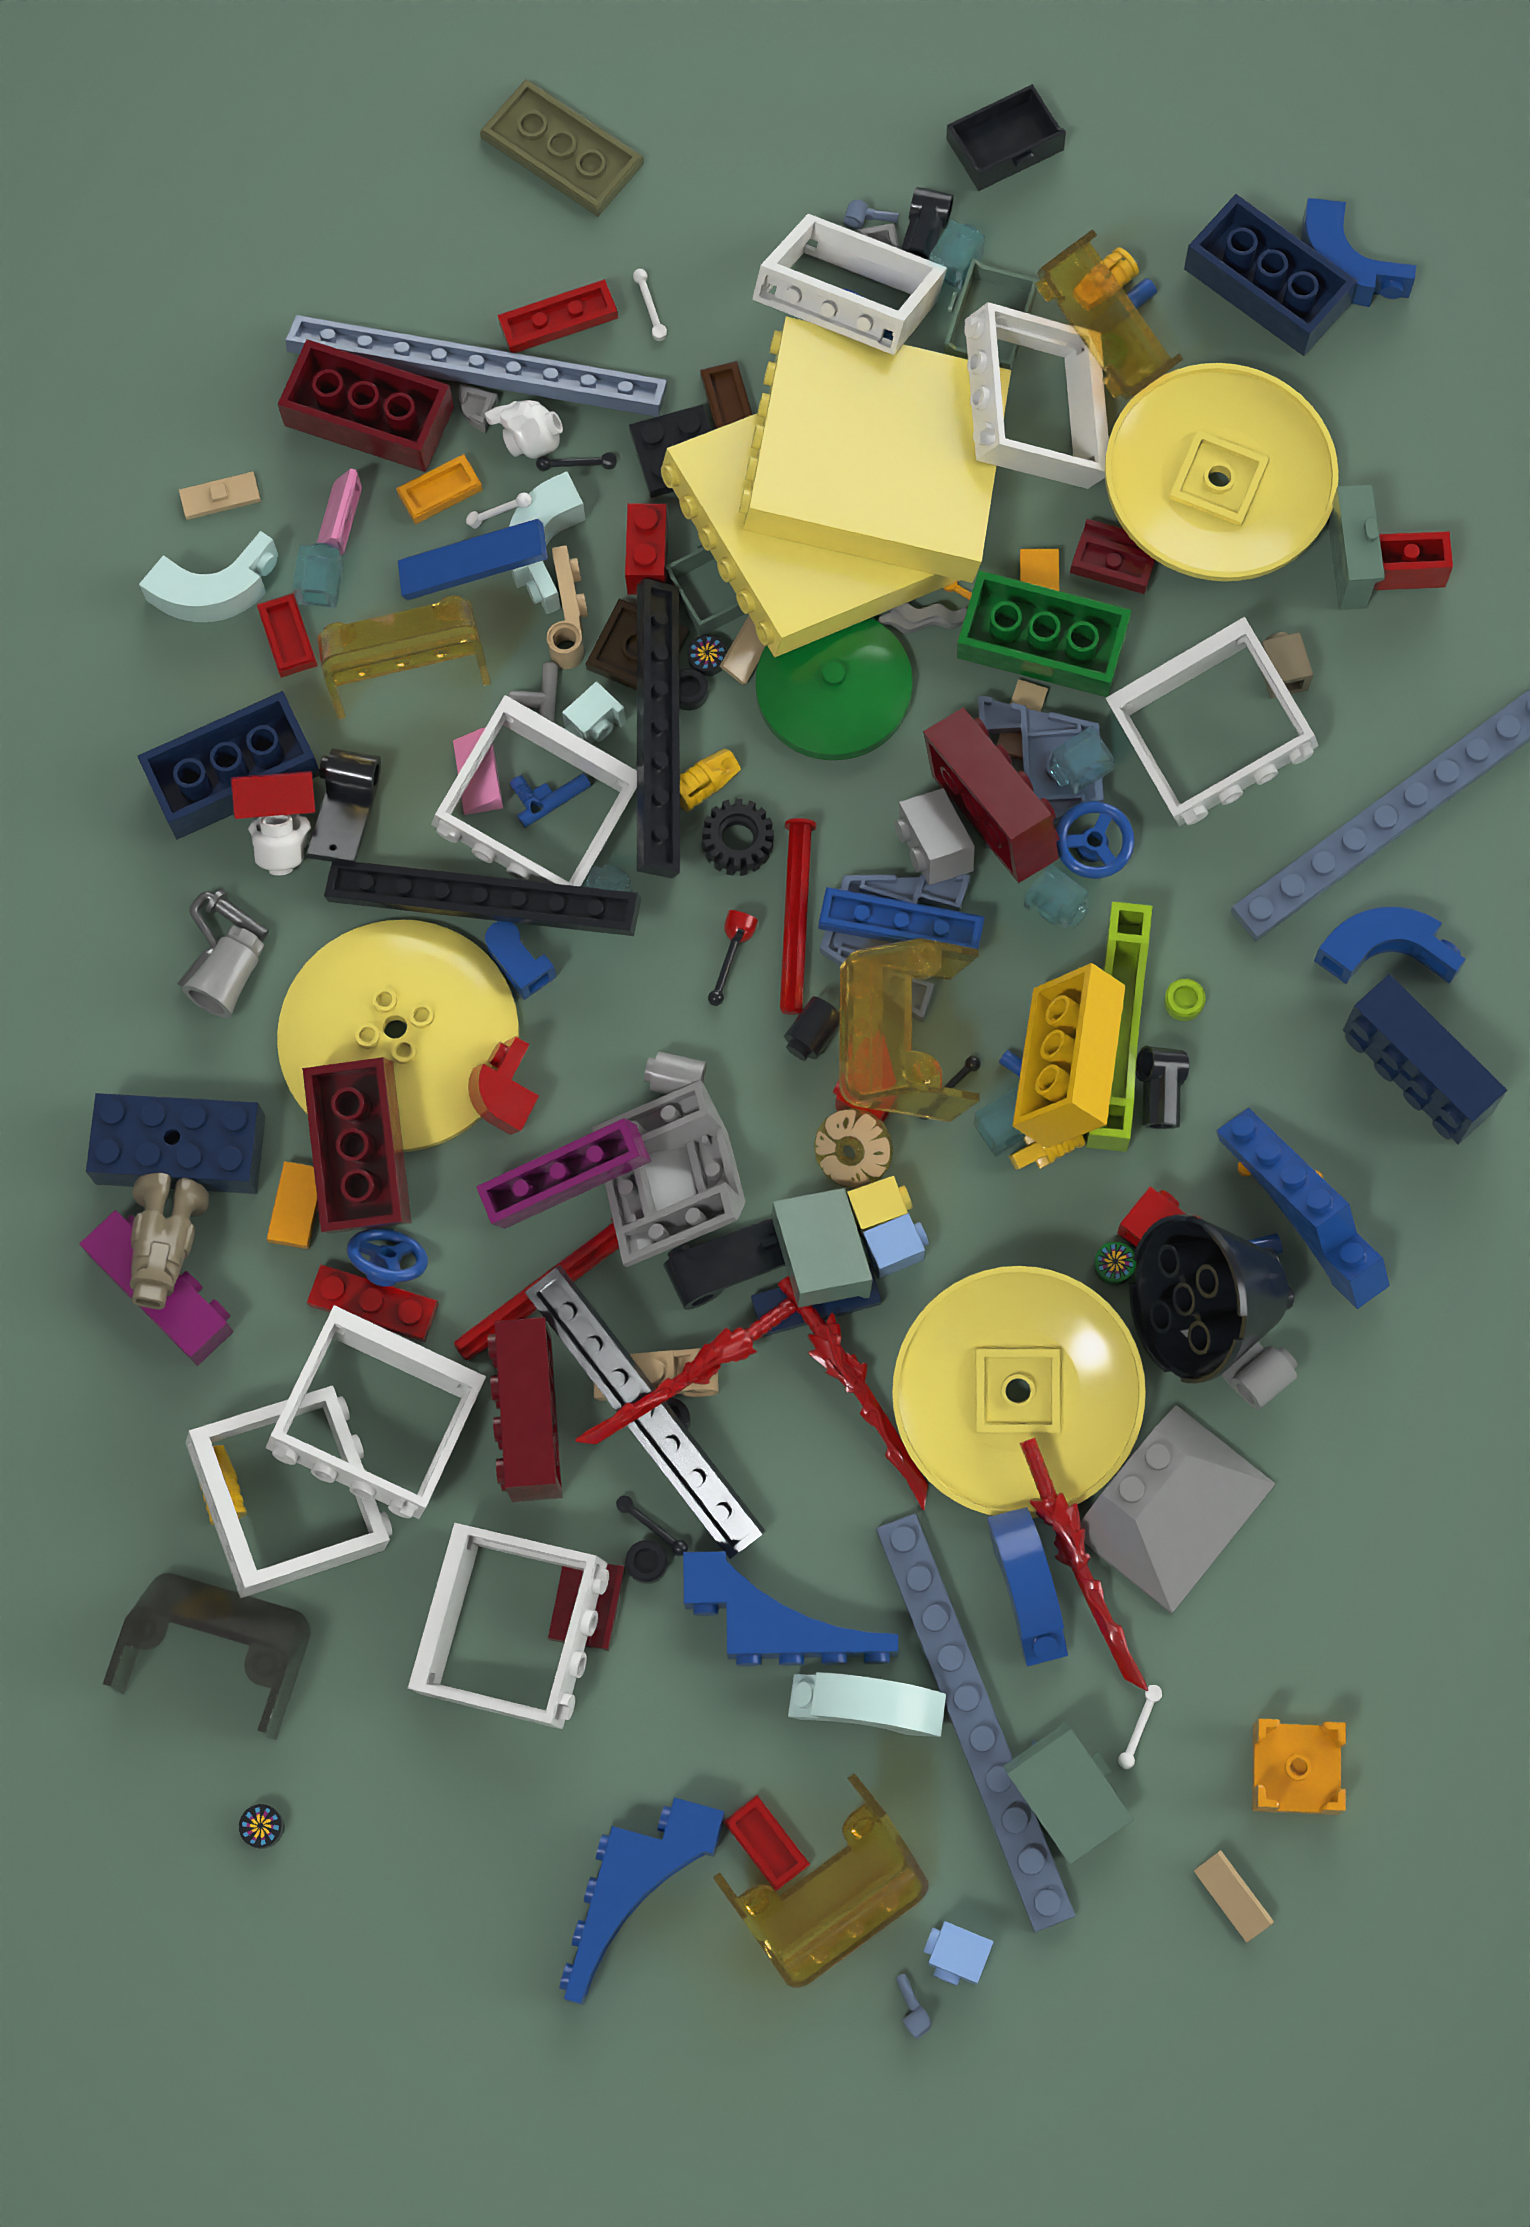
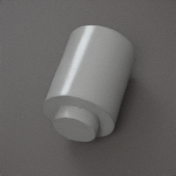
M659 1051L656 1059L649 1057L645 1068L644 1081L650 1082V1091L669 1094L699 1080L704 1084L707 1062Z

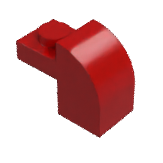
M516 1036L504 1043L499 1042L488 1060L492 1067L490 1068L485 1064L474 1067L468 1083L470 1100L476 1112L485 1121L509 1135L522 1130L539 1095L512 1080L530 1045Z

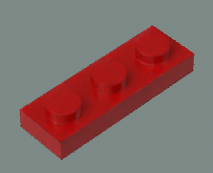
M603 279L497 316L510 353H517L618 319V311L607 283Z
M320 1264L307 1300V1304L310 1307L330 1313L335 1305L390 1332L422 1342L426 1341L439 1305L437 1300L392 1286H379L367 1278Z

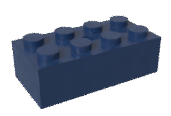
M1237 194L1229 200L1188 245L1184 270L1302 356L1306 355L1348 308L1357 283L1356 279Z
M283 691L137 756L176 840L234 814L230 777L307 771L312 772V779L319 776V767Z
M1390 974L1354 1005L1343 1028V1031L1346 1033L1345 1038L1350 1046L1359 1053L1365 1052L1375 1062L1374 1067L1385 1080L1389 1082L1393 1080L1404 1091L1403 1096L1414 1109L1418 1111L1422 1109L1433 1120L1434 1128L1442 1137L1448 1140L1452 1138L1458 1145L1494 1112L1507 1092V1089Z
M95 1093L86 1173L96 1185L133 1187L135 1181L143 1175L164 1173L168 1174L171 1178L170 1189H175L179 1179L188 1178L202 1185L207 1191L257 1194L266 1116L258 1102ZM180 1139L178 1143L171 1145L173 1141Z

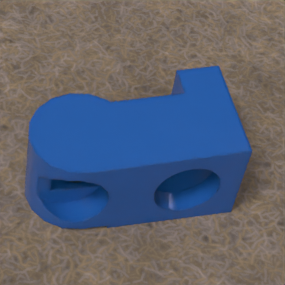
M497 921L487 929L485 941L491 958L524 1000L556 978L555 968L545 954L535 960L523 945L520 932L513 923Z

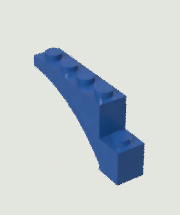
M1247 1108L1216 1130L1219 1141L1242 1163L1269 1194L1310 1248L1330 1278L1332 1285L1356 1309H1359L1390 1286L1383 1257L1356 1231L1350 1204L1250 1108Z
M726 1551L683 1552L685 1609H693V1615L715 1616L719 1614V1609H726L728 1659H736L737 1666L762 1665V1659L778 1658L779 1665L784 1666L804 1665V1658H821V1664L843 1665L847 1664V1657H864L865 1664L890 1663V1657H898V1634L858 1631L837 1627L809 1618L782 1605L757 1589L727 1562Z
M674 1797L672 1807L664 1805L657 1831L664 1833L662 1840L614 1826L611 1828L610 1836L602 1834L596 1853V1860L602 1861L598 1878L590 1877L584 1896V1902L590 1904L586 1921L578 1920L572 1939V1946L578 1947L574 1964L566 1963L560 1981L559 1989L566 1990L565 2000L584 2005L593 1977L607 1948L625 1921L645 1898L668 1878L704 1855L714 1857L725 1819L724 1811Z

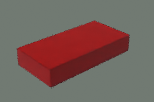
M294 593L257 604L280 677L317 667L318 665Z
M311 771L230 777L235 819L315 813Z
M758 1795L723 1821L776 1892L810 1866V1863Z

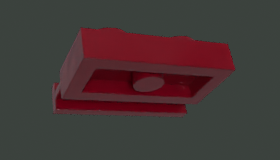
M1086 519L1071 564L1070 573L1145 595L1155 559L1139 548L1124 529Z
M607 1564L606 1569L609 1571L608 1585L602 1595L599 1594L595 1611L598 1613L597 1626L593 1635L587 1637L585 1647H593L605 1651L610 1649L625 1573V1566ZM562 1566L548 1634L550 1641L565 1643L584 1573L582 1570Z

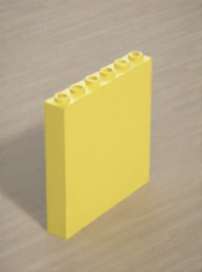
M786 316L782 331L774 330L769 353L775 354L776 358L775 362L768 361L763 384L770 386L769 394L762 393L757 416L764 417L763 426L756 424L751 448L758 449L757 458L750 456L745 480L752 481L751 489L743 490L739 512L746 514L743 530L973 583L982 562L996 465L976 460L975 442L973 440V416L970 405V378L967 368L968 360L904 344L895 355H892L811 322ZM999 367L1004 418L1011 370Z
M754 414L669 447L666 450L661 467V476L665 485L668 488H673L679 498L682 513L694 523L702 546L705 550L711 551L717 561L720 576L725 582L730 583L736 593L740 609L743 613L749 614L755 624L758 639L764 646H768L774 657L944 588L956 581H960L743 530L746 514L740 513L739 507L743 490L751 489L752 481L745 480L750 456L757 458L758 449L751 448L756 424L763 426L764 417Z

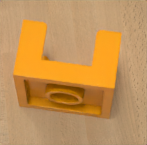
M1258 1719L1253 1724L1252 1811L1339 1815L1346 1811V1789H1341V1748L1346 1744V1723L1323 1722L1321 1725L1280 1724L1278 1719Z

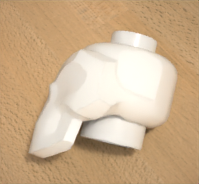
M514 401L511 404L498 406L485 412L486 421L489 425L500 423L505 427L503 429V439L509 452L514 457L524 454L531 459H537L553 452L559 446V434L563 432L561 420L554 411L549 412L537 401Z
M299 814L254 818L248 827V831L252 836L255 863L261 868L269 870V873L272 875L291 873L293 868L300 865L304 859V848L308 844L309 830L311 829L308 819L299 816Z

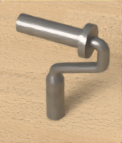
M224 889L218 890L215 894L207 891L202 892L189 908L191 917L211 947L201 953L177 983L181 988L199 970L218 943V940L199 913V910L206 901L209 902L206 907L208 913L214 914L217 911L237 927L244 928L256 935L261 942L269 933L267 928L227 900L228 892Z

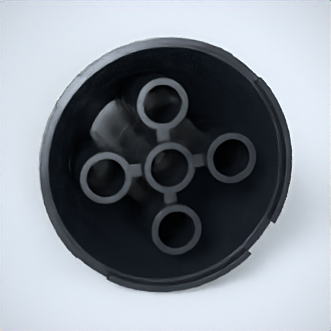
M1179 1214L1158 1220L1144 1233L1133 1256V1260L1138 1261L1136 1282L1129 1283L1131 1312L1138 1336L1153 1362L1163 1372H1172L1180 1377L1181 1382L1184 1383L1208 1382L1221 1376L1275 1327L1284 1316L1285 1311L1290 1309L1294 1303L1293 1291L1287 1284L1285 1272L1279 1262L1278 1254L1273 1248H1263L1196 1216ZM1188 1330V1337H1186L1181 1331Z

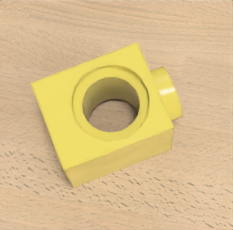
M894 1176L847 1192L858 1233L862 1236L864 1231L908 1213L907 1210L913 1208L905 1185L898 1187Z

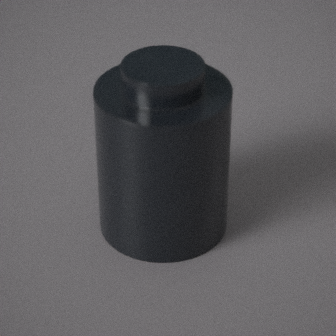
M813 996L784 1035L788 1042L787 1050L803 1061H806L808 1057L817 1059L845 1021L844 1016L830 1003Z

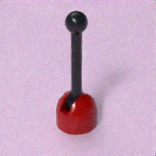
M729 910L727 913L724 931L731 942L715 989L708 995V1001L713 1006L721 1005L724 1000L722 991L738 943L747 942L755 933L758 919L747 913L736 910Z

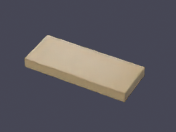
M254 471L179 489L186 520L261 502Z
M749 615L719 666L742 685L746 684L766 647L758 639L755 624Z
M1018 679L1010 705L1016 703L1026 706L1027 709L1041 712L1048 688ZM1000 733L997 745L1001 744L1009 756L1023 760L1022 733Z
M1221 1850L1194 1870L1195 1874L1246 1943L1274 1923Z

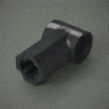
M918 186L915 188L909 211L910 222L901 250L933 262L942 229L947 228L950 219L954 195Z
M1144 1046L1139 1051L1136 1059V1075L1143 1082L1142 1125L1146 1126V1128L1174 1129L1180 1127V1088L1187 1079L1190 1066L1189 1058L1185 1051L1153 1046Z

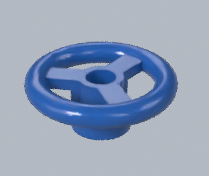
M1099 801L1080 803L1069 809L1062 816L1056 827L1059 835V841L1056 842L1058 856L1070 871L1079 876L1090 879L1109 877L1120 871L1127 864L1133 853L1134 832L1132 826L1119 809L1108 803ZM1089 813L1100 814L1094 828L1086 829L1081 834L1067 835L1069 827L1078 817ZM1111 819L1118 825L1122 833V848L1116 858L1109 849V840L1105 834ZM1095 837L1100 841L1101 845L1093 847L1088 844L1087 839ZM1068 848H1076L1078 855L1083 860L1088 862L1101 860L1104 866H1086L1078 862L1071 855Z
M380 1228L363 1230L352 1236L347 1244V1254L352 1264L365 1273L369 1281L379 1286H393L397 1282L416 1279L425 1272L428 1266V1256L424 1248L413 1238L394 1230ZM369 1241H388L396 1245L378 1246L369 1243ZM360 1253L369 1255V1261H367ZM412 1253L416 1263L410 1268L401 1270L400 1262L402 1256Z

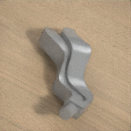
M905 603L888 610L890 613L880 616L878 622L884 626H893L906 634L914 633L933 625L946 629H955L963 625L967 609L964 606L958 611H951L938 603L917 609Z

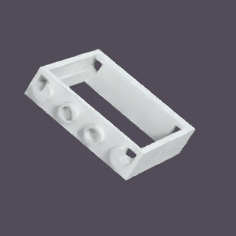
M807 214L761 264L752 300L895 355L938 302L947 267ZM810 239L818 241L817 248L806 243ZM803 253H806L911 294V296L897 311L790 268ZM774 285L777 286L775 295L769 293ZM885 329L893 332L892 336L894 337L892 341L883 337Z
M987 302L965 319L964 331L967 341V368L970 378V405L973 416V440L975 442L976 460L1089 489L1105 478V456L1109 441L1099 334ZM997 339L1065 358L1073 456L1005 438Z
M1245 617L1106 697L1108 704L1179 826L1185 823L1192 825L1201 821L1208 815L1207 810L1219 803L1227 805L1234 802L1243 795V789L1254 783L1261 785L1272 780L1278 775V769L1290 762L1298 764L1312 756L1314 753L1313 749L1319 746L1313 731ZM1247 647L1299 736L1180 804L1129 715Z
M504 695L438 808L431 825L437 828L436 832L444 839L453 843H457L459 840L471 847V852L479 859L488 863H492L494 860L507 868L506 872L514 879L581 886L637 788V771ZM503 725L620 792L569 882L451 815Z
M334 1305L275 1425L266 1449L273 1451L272 1455L281 1462L290 1465L299 1463L312 1469L311 1473L322 1481L329 1483L337 1481L350 1487V1492L361 1499L371 1501L374 1498L389 1505L388 1509L400 1517L411 1518L413 1516L420 1519L486 1376ZM333 1338L461 1398L417 1495L287 1435L290 1425Z
M333 1385L307 1393L295 1416L323 1408L342 1460L364 1470L360 1460L364 1458L363 1447L357 1434L351 1435L346 1422L350 1419L345 1399L342 1396L337 1397ZM288 1400L189 1430L185 1442L240 1598L384 1551L390 1541L389 1536L392 1535V1527L388 1515L385 1511L379 1512L375 1499L373 1498V1500L368 1501L355 1496L369 1534L264 1569H256L212 1442L276 1423Z
M454 1523L408 1689L421 1695L563 1730L565 1720H569L574 1711L575 1696L572 1693L576 1678H580L585 1670L587 1656L584 1653L587 1637L593 1635L597 1626L598 1613L595 1611L599 1594L602 1595L608 1585L609 1571L606 1569L607 1563L596 1555ZM478 1547L584 1571L546 1710L440 1685Z

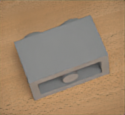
M944 788L899 802V819L894 822L897 836L901 843L907 842L916 872L922 871L929 885L974 870L975 846Z

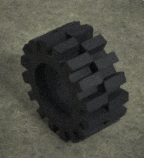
M737 798L734 805H730L729 800L723 801L722 808L719 809L715 806L711 809V816H706L704 828H702L703 852H706L707 861L709 863L713 861L716 870L720 872L724 868L726 869V874L732 876L734 871H740V876L747 875V870L752 869L755 872L760 869L761 863L765 864L767 862L769 853H772L774 830H772L773 823L771 818H766V811L762 807L757 810L756 803L750 800L748 806L742 805L743 799ZM733 825L745 826L751 831L753 842L744 850H732L723 842L722 835L724 831Z

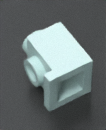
M597 681L562 712L564 729L590 744L595 740L600 742L605 739L612 731L614 723L620 728L626 723L624 707Z

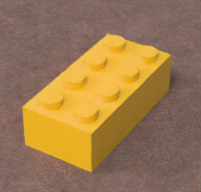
M1093 963L1033 988L1012 1127L1046 1148L1107 1125L1126 985Z

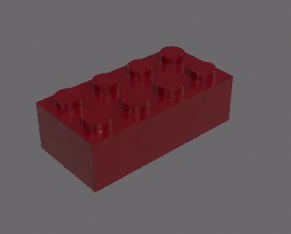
M306 339L277 404L283 424L286 427L423 472H427L454 409L450 386L309 339Z
M963 707L923 731L932 777L941 788H944L947 796L1018 884L1059 859L1056 844L1059 841V835L1053 824V820L1056 819L1054 809L1047 799H1039L1035 795L1033 785L1023 771L1016 772L1011 765V759L1005 748L1001 744L996 746L989 739V732L980 718L973 719Z
M381 1057L302 1068L321 1232L334 1234L411 1224L393 1061Z
M545 1317L494 1321L495 1334H488V1350L490 1360L493 1359V1366L497 1368L498 1375H492L490 1383L492 1400L496 1403V1409H500V1416L493 1417L495 1442H498L499 1450H503V1458L496 1459L497 1483L501 1484L502 1491H507L512 1502L563 1498L552 1337Z

